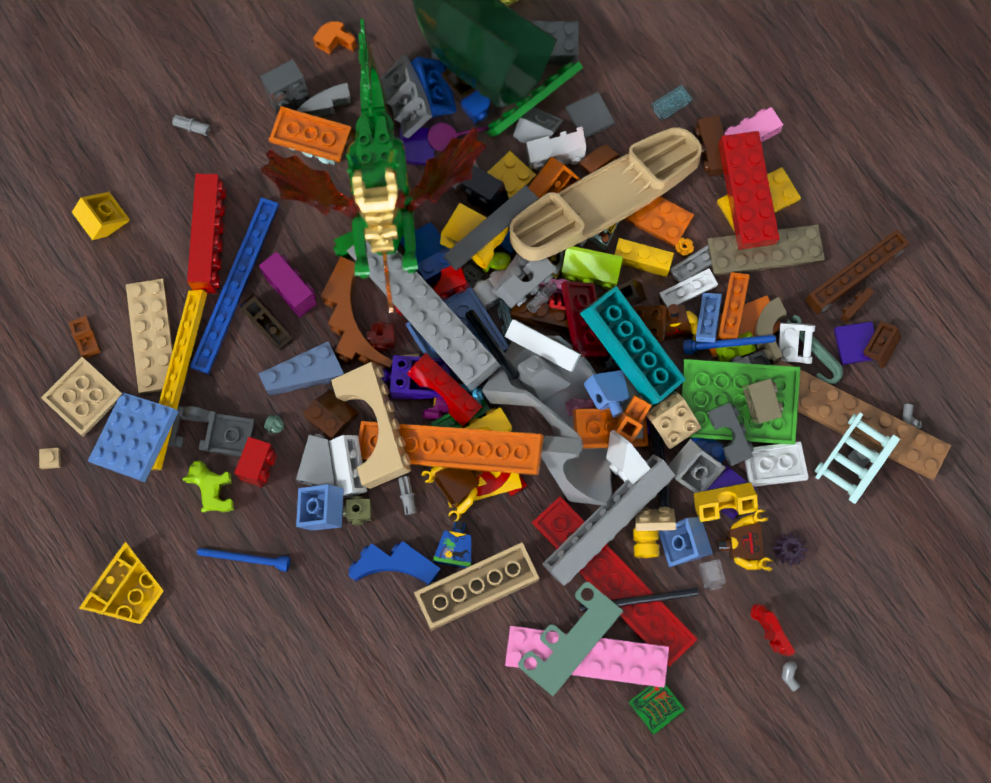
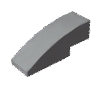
M348 84L336 85L316 94L296 111L316 117L335 114L334 107L352 104Z

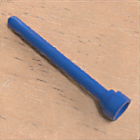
M765 335L716 340V342H696L693 339H687L683 342L685 355H691L703 349L773 343L776 341V336Z
M206 548L197 549V554L200 556L270 565L284 572H288L290 566V556L281 555V557L270 558Z

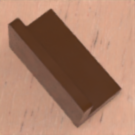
M881 321L863 352L864 356L878 361L879 366L885 368L901 339L899 328Z

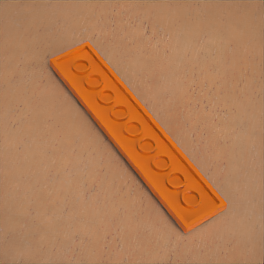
M361 421L358 439L362 461H367L376 447L379 433L378 422ZM400 424L399 433L405 441L404 449L411 460L410 465L539 475L544 439L542 434Z

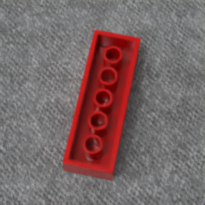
M759 131L724 135L721 137L718 145L738 250L775 245L780 238Z
M195 174L187 282L192 290H204L212 294H217V288H220L221 283L218 270L222 268V260L219 258V255L223 251L221 234H224V223H222V216L226 214L223 200L227 198V189L224 188V182L221 181L218 174Z

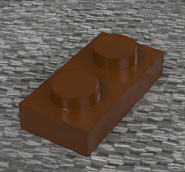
M870 287L865 291L861 289L854 297L856 301L852 305L848 303L842 310L844 314L840 319L847 323L872 296L874 291Z

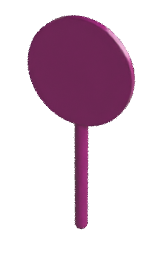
M438 123L430 128L428 142L435 150L448 151L455 146L457 136L485 131L489 127L486 126L456 133L449 124Z

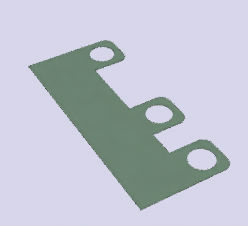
M589 582L583 583L575 593L576 599L586 606L588 610L571 631L566 635L555 625H549L541 634V642L553 651L548 659L544 662L535 653L528 651L518 663V667L552 696L556 694L623 612L621 608ZM585 588L592 589L594 593L590 601H585L581 597V591ZM551 630L556 631L559 635L558 641L553 644L546 640V634ZM528 657H533L537 661V666L533 670H527L524 666V661Z

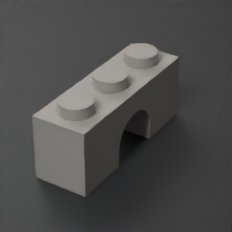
M547 258L539 261H530L523 268L524 272L528 275L529 282L521 281L514 274L498 288L496 292L510 308H513L516 304L518 307L527 300L525 296L529 293L531 295L535 294L540 289L538 285L542 282L546 284L553 278L552 273L556 268Z

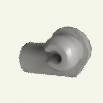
M904 404L902 421L921 429V421L912 416L914 405Z
M788 661L783 665L782 679L794 692L801 686L794 678L797 664L794 661Z

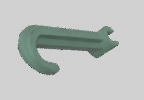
M797 315L790 319L793 323H801V319ZM800 330L799 339L803 343L805 339V331ZM812 336L811 352L833 374L832 379H827L820 373L816 375V378L834 385L842 378V366Z

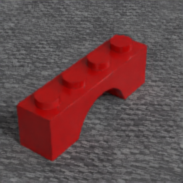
M452 266L441 270V278L433 290L445 301L450 295L464 293L470 286L462 267L456 271ZM395 306L396 312L402 316L403 314Z
M427 353L407 373L420 387L431 388L440 394L448 405L449 414L462 427L482 407Z

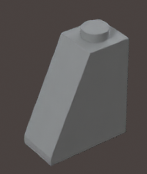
M321 434L308 436L296 477L298 483L309 486L326 484L335 486L329 442L326 436Z

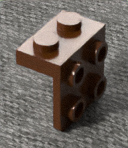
M665 305L633 306L635 312L658 343H662L665 338L668 307Z

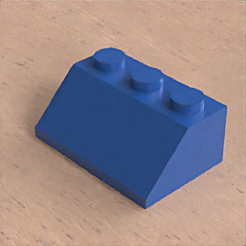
M417 57L410 63L416 71L429 102L432 113L431 118L457 112L453 94L441 76V73L446 71L445 62Z

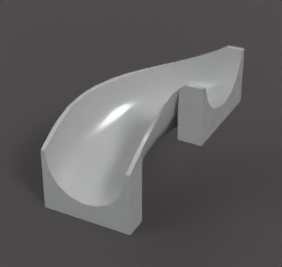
M545 335L573 350V347L562 337ZM513 341L505 352V355L516 370L518 364L533 355H538ZM580 357L573 372L553 363L571 384L543 403L528 392L517 378L510 380L500 366L492 373L482 389L488 401L493 404L533 406L547 420L555 435L544 437L541 458L568 501L608 506L613 497L611 469L609 468L611 464L606 459L608 448L582 449V439L574 430L572 410L597 409L583 384L592 375L596 374L590 363L584 357Z

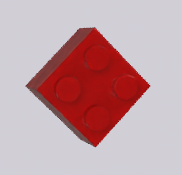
M248 437L235 470L236 476L241 481L263 487V484H266L269 480L270 473L268 471L270 466L275 464L277 458L276 451L272 445Z

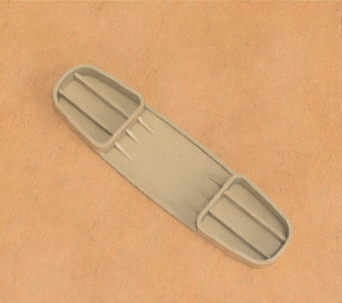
M670 128L631 145L629 154L594 171L558 194L554 192L545 194L513 218L510 224V243L512 247L524 259L539 261L604 231L651 203L698 168L702 152L700 142L686 129Z

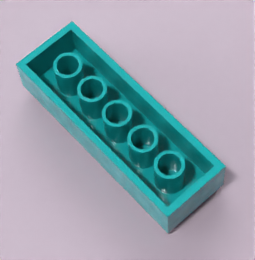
M617 286L607 291L580 313L642 398L651 405L661 402L686 380Z

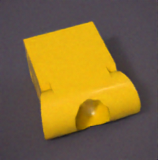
M459 203L441 233L440 244L449 249L453 248L487 217ZM507 227L471 259L478 266L486 269L494 257V249L502 243L509 228Z

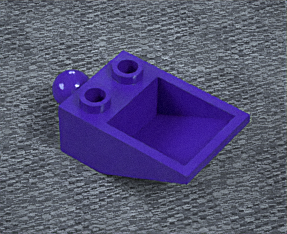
M393 355L392 373L382 369L384 377L381 379L386 384L391 381L390 395L392 399L417 400L442 397L431 388L420 387L407 375L408 371L421 357ZM432 358L450 375V367L442 358ZM398 381L401 382V386L397 385Z

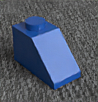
M492 81L461 101V108L474 124L488 117L492 95Z

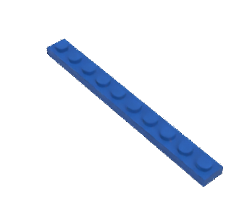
M261 197L192 360L191 369L209 375L278 211L279 203Z

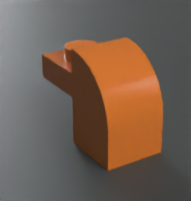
M334 21L324 24L313 37L315 47L330 55L337 44L352 52L357 47L355 36L350 32H346L345 26L341 22Z
M634 394L625 410L623 409L624 414L619 416L616 422V433L633 442L643 427L642 420L652 405Z

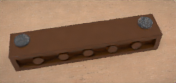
M898 229L811 292L805 301L817 315L826 311L834 302L892 259L904 253L909 242Z

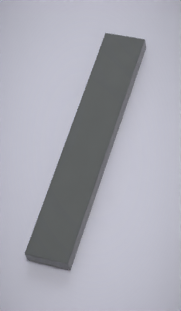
M525 185L444 254L443 258L457 271L511 224L513 218L539 198Z

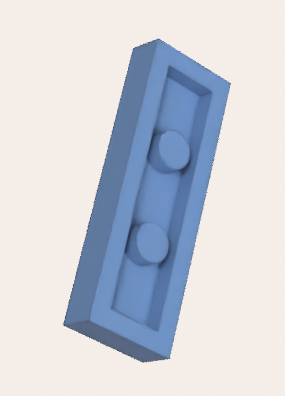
M703 293L696 342H716L722 294Z

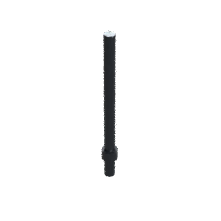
M692 588L613 599L611 601L618 607L698 596V589ZM579 604L580 612L588 610L586 606Z

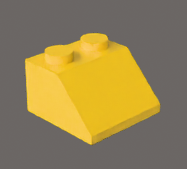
M110 192L81 197L72 211L92 240L109 236L130 220Z

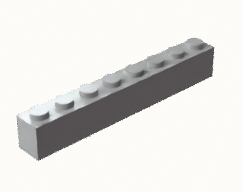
M653 454L646 461L651 469L634 485L627 480L613 494L608 506L601 505L543 563V566L563 586L570 582L623 527L628 525L629 521L637 513L642 511L643 507L650 500L656 497L657 493L664 486L670 483L675 474L663 459Z

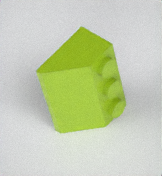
M572 246L565 251L561 278L572 282L594 283V285L601 286L604 290H611L617 286L623 257Z

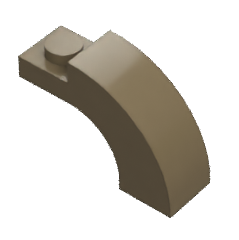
M779 297L770 301L762 310L755 325L754 337L773 335V326L787 315ZM776 341L773 343L756 344L758 350L765 347V355L768 360L771 359L773 364L779 362L783 357Z

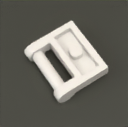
M780 322L778 347L783 355L782 361L812 363L811 347L812 336L815 331L814 324ZM800 330L805 331L803 355H798Z

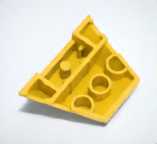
M125 542L94 584L79 609L141 624L163 593V589Z

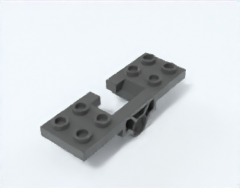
M178 406L177 411L179 412L173 423L168 446L183 448L185 438L177 436L180 420L209 423L205 441L200 440V451L241 457L248 437L252 438L255 420L216 414V412L194 406Z

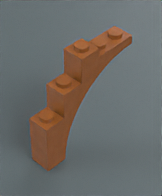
M340 257L321 294V298L326 306L330 308L336 307L328 322L330 331L339 336L343 334L335 353L338 359L344 363L351 362L354 364L358 357V360L364 364L372 362L382 369L392 372L393 360L376 351L363 337L357 327L352 309L353 286L357 277L354 271L355 262Z

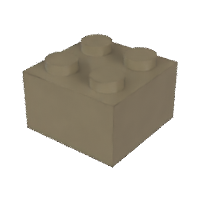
M763 379L742 385L752 423H763L782 417L783 407L781 401H777L776 398L778 390L775 382H772L771 379Z

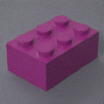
M276 251L259 265L264 278L299 318L317 304L315 300L317 296L314 293V289L308 282L305 283L303 281L302 275L296 268L293 269L285 255L280 256Z

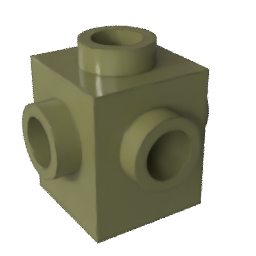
M353 496L351 500H346V505L343 506V517H347V521L352 522V525H363V522L372 521L371 500L363 499L362 496Z

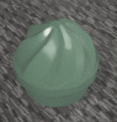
M270 414L264 428L269 433H279L284 429V421L278 415Z

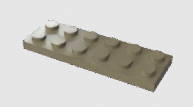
M818 225L779 229L780 239L775 245L738 250L736 235L708 238L707 245L709 247L713 276L731 274V272L742 273L822 263L825 261Z

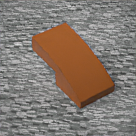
M605 144L586 156L579 165L583 170L591 174L615 161L620 155Z
M86 315L68 322L81 357L86 359L101 353Z

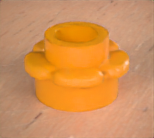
M680 238L677 245H675V249L680 255H688L694 250L693 242L689 238Z

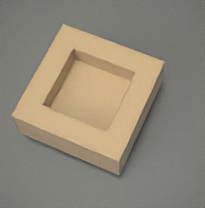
M39 449V468H61V449Z

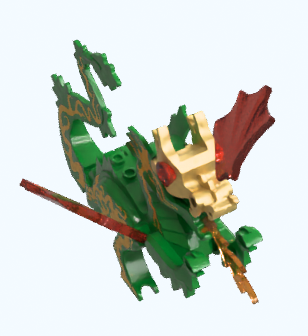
M364 18L360 19L361 32L358 33L359 62L361 64V116L356 123L355 141L349 145L346 154L351 190L350 199L337 191L326 170L311 169L297 155L284 158L273 150H269L266 153L269 162L260 169V172L276 184L282 200H295L317 208L325 216L332 209L353 219L354 249L357 258L354 267L355 276H360L363 279L368 278L370 275L366 242H369L372 253H376L378 256L383 255L389 313H393L387 255L396 253L404 234L406 253L403 255V271L408 270V273H415V270L418 269V264L415 257L416 240L413 212L426 200L430 199V202L436 204L448 189L457 183L471 180L475 160L486 149L487 145L478 141L479 130L476 128H472L463 139L452 138L441 155L426 161L421 182L410 193L405 146L401 139L395 137L393 121L387 112L384 91L370 44L367 42Z

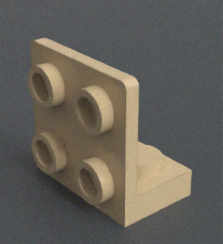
M674 391L661 402L652 406L646 414V417L655 426L669 449L701 429L688 404L677 391Z

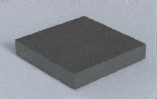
M599 92L579 100L565 109L576 130L578 127H583L584 138H588L615 125V121Z

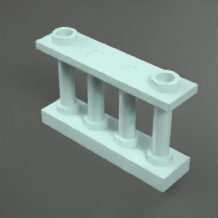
M860 412L858 415L853 414L848 421L850 427L826 462L824 464L820 462L814 471L817 473L815 478L818 480L821 475H824L848 491L847 494L850 495L848 500L856 504L900 440V438L893 434L891 437L888 435L886 437L861 421L860 419L863 414ZM855 426L882 443L883 449L880 453H874L849 436ZM844 442L870 459L872 465L869 469L861 468L838 452ZM833 458L859 475L861 480L857 486L855 484L851 485L827 469Z

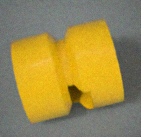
M634 528L633 539L637 542L634 545V557H659V544L656 543L659 539V530L636 531V528Z

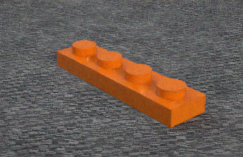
M734 272L730 274L718 340L739 337L750 279L749 274Z

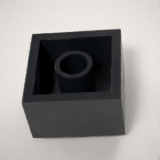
M475 165L471 167L460 181L467 202L473 206L478 205L488 215L494 213L509 200L504 183Z

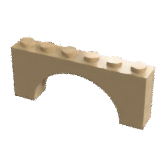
M372 362L331 380L338 399L344 402L352 399L364 400L371 406L376 415L379 428L376 447L369 459L357 467L362 486L369 489L411 472V460L405 452V441L399 433L400 424L393 413L395 408L388 397L389 389L381 379L384 377L383 370Z

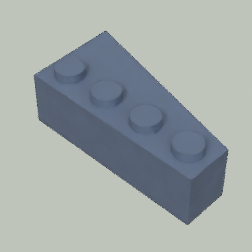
M328 341L259 373V376L268 395L271 396L291 392L296 389L330 384L332 379L344 373Z

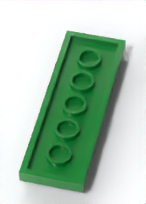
M570 62L557 70L559 74L556 73L544 80L545 85L542 84L534 88L530 92L531 96L523 97L516 103L517 107L509 108L502 114L503 118L492 121L485 133L489 138L499 135L580 71L583 66L580 62L574 64Z

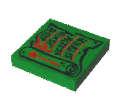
M666 684L664 687L648 686L628 702L653 735L685 710Z

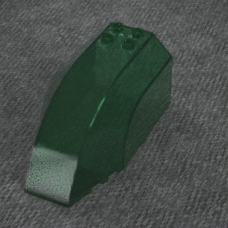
M413 0L421 30L437 57L451 72L478 90L482 96L492 100L496 106L505 107L523 101L540 81L557 39L501 1Z

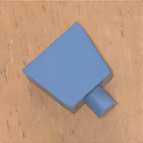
M622 370L594 374L583 383L597 409H610L613 417L624 414L621 405L629 399V393Z

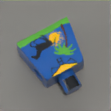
M454 521L453 531L443 532L434 556V563L465 569L471 566L472 537L471 535L464 534L466 523Z

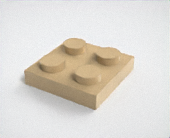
M643 507L642 511L635 515L636 531L676 530L674 509L669 507H660L659 509Z

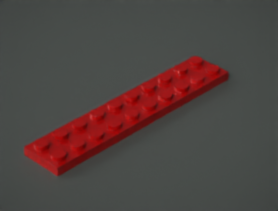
M559 496L532 522V525L557 550L585 521ZM607 544L578 572L587 582L592 584L610 600L654 594ZM661 601L619 607L623 610L619 616L646 644L669 647L668 667L698 640Z

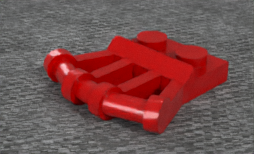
M754 604L751 608L750 616L753 620H758L765 630L764 639L770 640L769 645L772 650L785 656L794 654L795 651L784 634L775 614L764 605Z

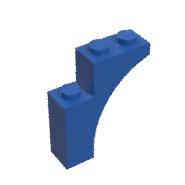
M403 541L400 545L397 543L390 552L392 554L391 557L371 543L369 547L366 545L360 553L362 557L359 561H354L349 567L348 571L350 573L348 576L357 582L361 578L376 572L396 571L411 575L429 586L439 575L441 569Z

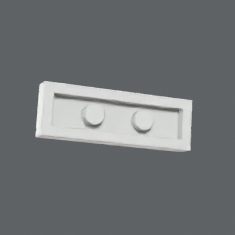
M707 269L660 292L659 297L666 307L672 304L679 306L716 288L718 283L710 269Z

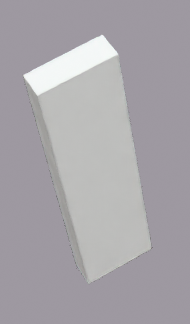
M515 319L512 320L505 334L506 338L570 372H573L581 355Z

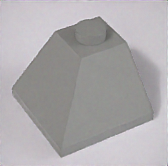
M533 107L519 118L513 137L518 138L522 143H527L551 136L564 120Z
M533 355L518 364L517 372L519 376L517 379L528 392L542 403L571 384L551 361L542 356Z

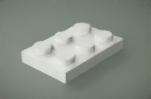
M801 441L795 442V445L776 444L753 447V457L744 460L749 483L751 482L753 487L808 480Z

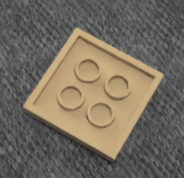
M81 357L41 398L84 437L116 404L117 399L123 394L89 362Z

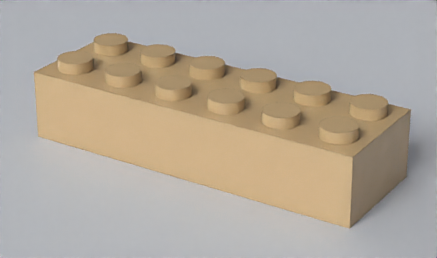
M522 542L414 592L431 631L538 582L539 576Z

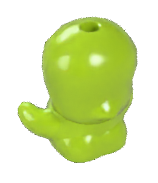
M494 252V257L488 267L483 269V272L487 273L489 268L499 271L506 270L511 263V257L505 252Z

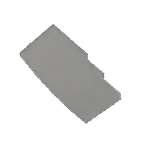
M403 55L381 77L386 104L392 106L394 120L400 122L403 136L409 138L432 117V113L416 71L408 57Z

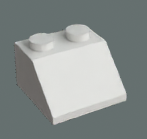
M614 430L610 432L606 457L611 464L609 468L616 475L618 474L624 482L628 480L634 485L651 468L628 440Z

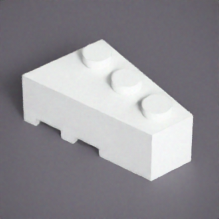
M578 127L577 132L567 134L566 131L561 132L560 136L550 139L547 136L527 142L526 150L530 170H542L551 157L562 164H579L585 158L586 153L583 127Z

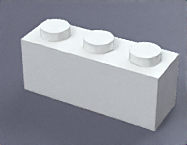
M342 435L328 441L335 486L344 489L343 498H351L366 493L367 488L362 486L357 467L363 464L358 435Z

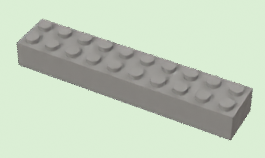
M366 242L370 269L369 277L472 392L500 367L497 360L416 270L415 273H408V270L403 271V256L398 250H396L395 254L378 256V254L372 253L371 245L369 242ZM353 245L347 252L356 261L357 258Z

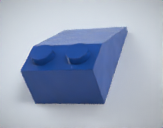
M432 222L415 230V257L418 264L416 271L428 285L440 280L441 270L451 266L443 258L444 254L450 249L440 244L441 235ZM402 237L400 244L405 250L404 237Z

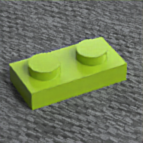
M749 331L739 335L738 338L753 337V335ZM755 344L715 348L719 362H728L737 356H743L756 351Z

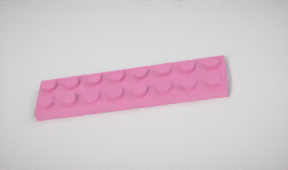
M510 626L505 666L519 668V661L528 651H532L545 662L553 653L540 640V636L545 630ZM549 631L546 634V640L549 643H556L559 639L557 632ZM601 638L571 675L664 687L669 647ZM528 657L524 661V666L526 669L533 670L537 666V661L533 657Z

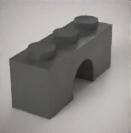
M727 402L706 411L714 430L727 427L732 432L731 442L721 447L730 466L753 457L752 452L754 448L751 442L747 441L744 436L746 430L743 423L738 422L736 416L739 414L735 405Z

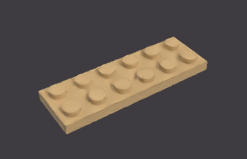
M164 279L126 284L139 394L162 391L173 351Z

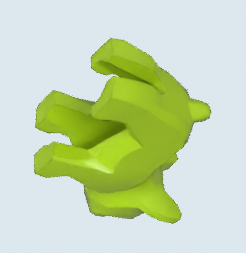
M194 461L189 467L188 474L183 477V481L194 483L200 487L203 504L201 512H230L234 510L233 500L226 499V501H222L219 499L221 487L232 484L231 474L224 472V474L218 475L210 471L204 462Z

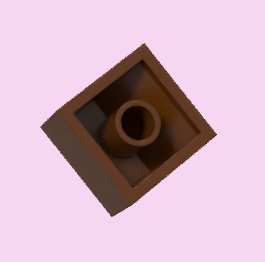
M329 389L316 398L302 415L305 420L332 440L339 437L359 413L346 402L338 399L335 393Z

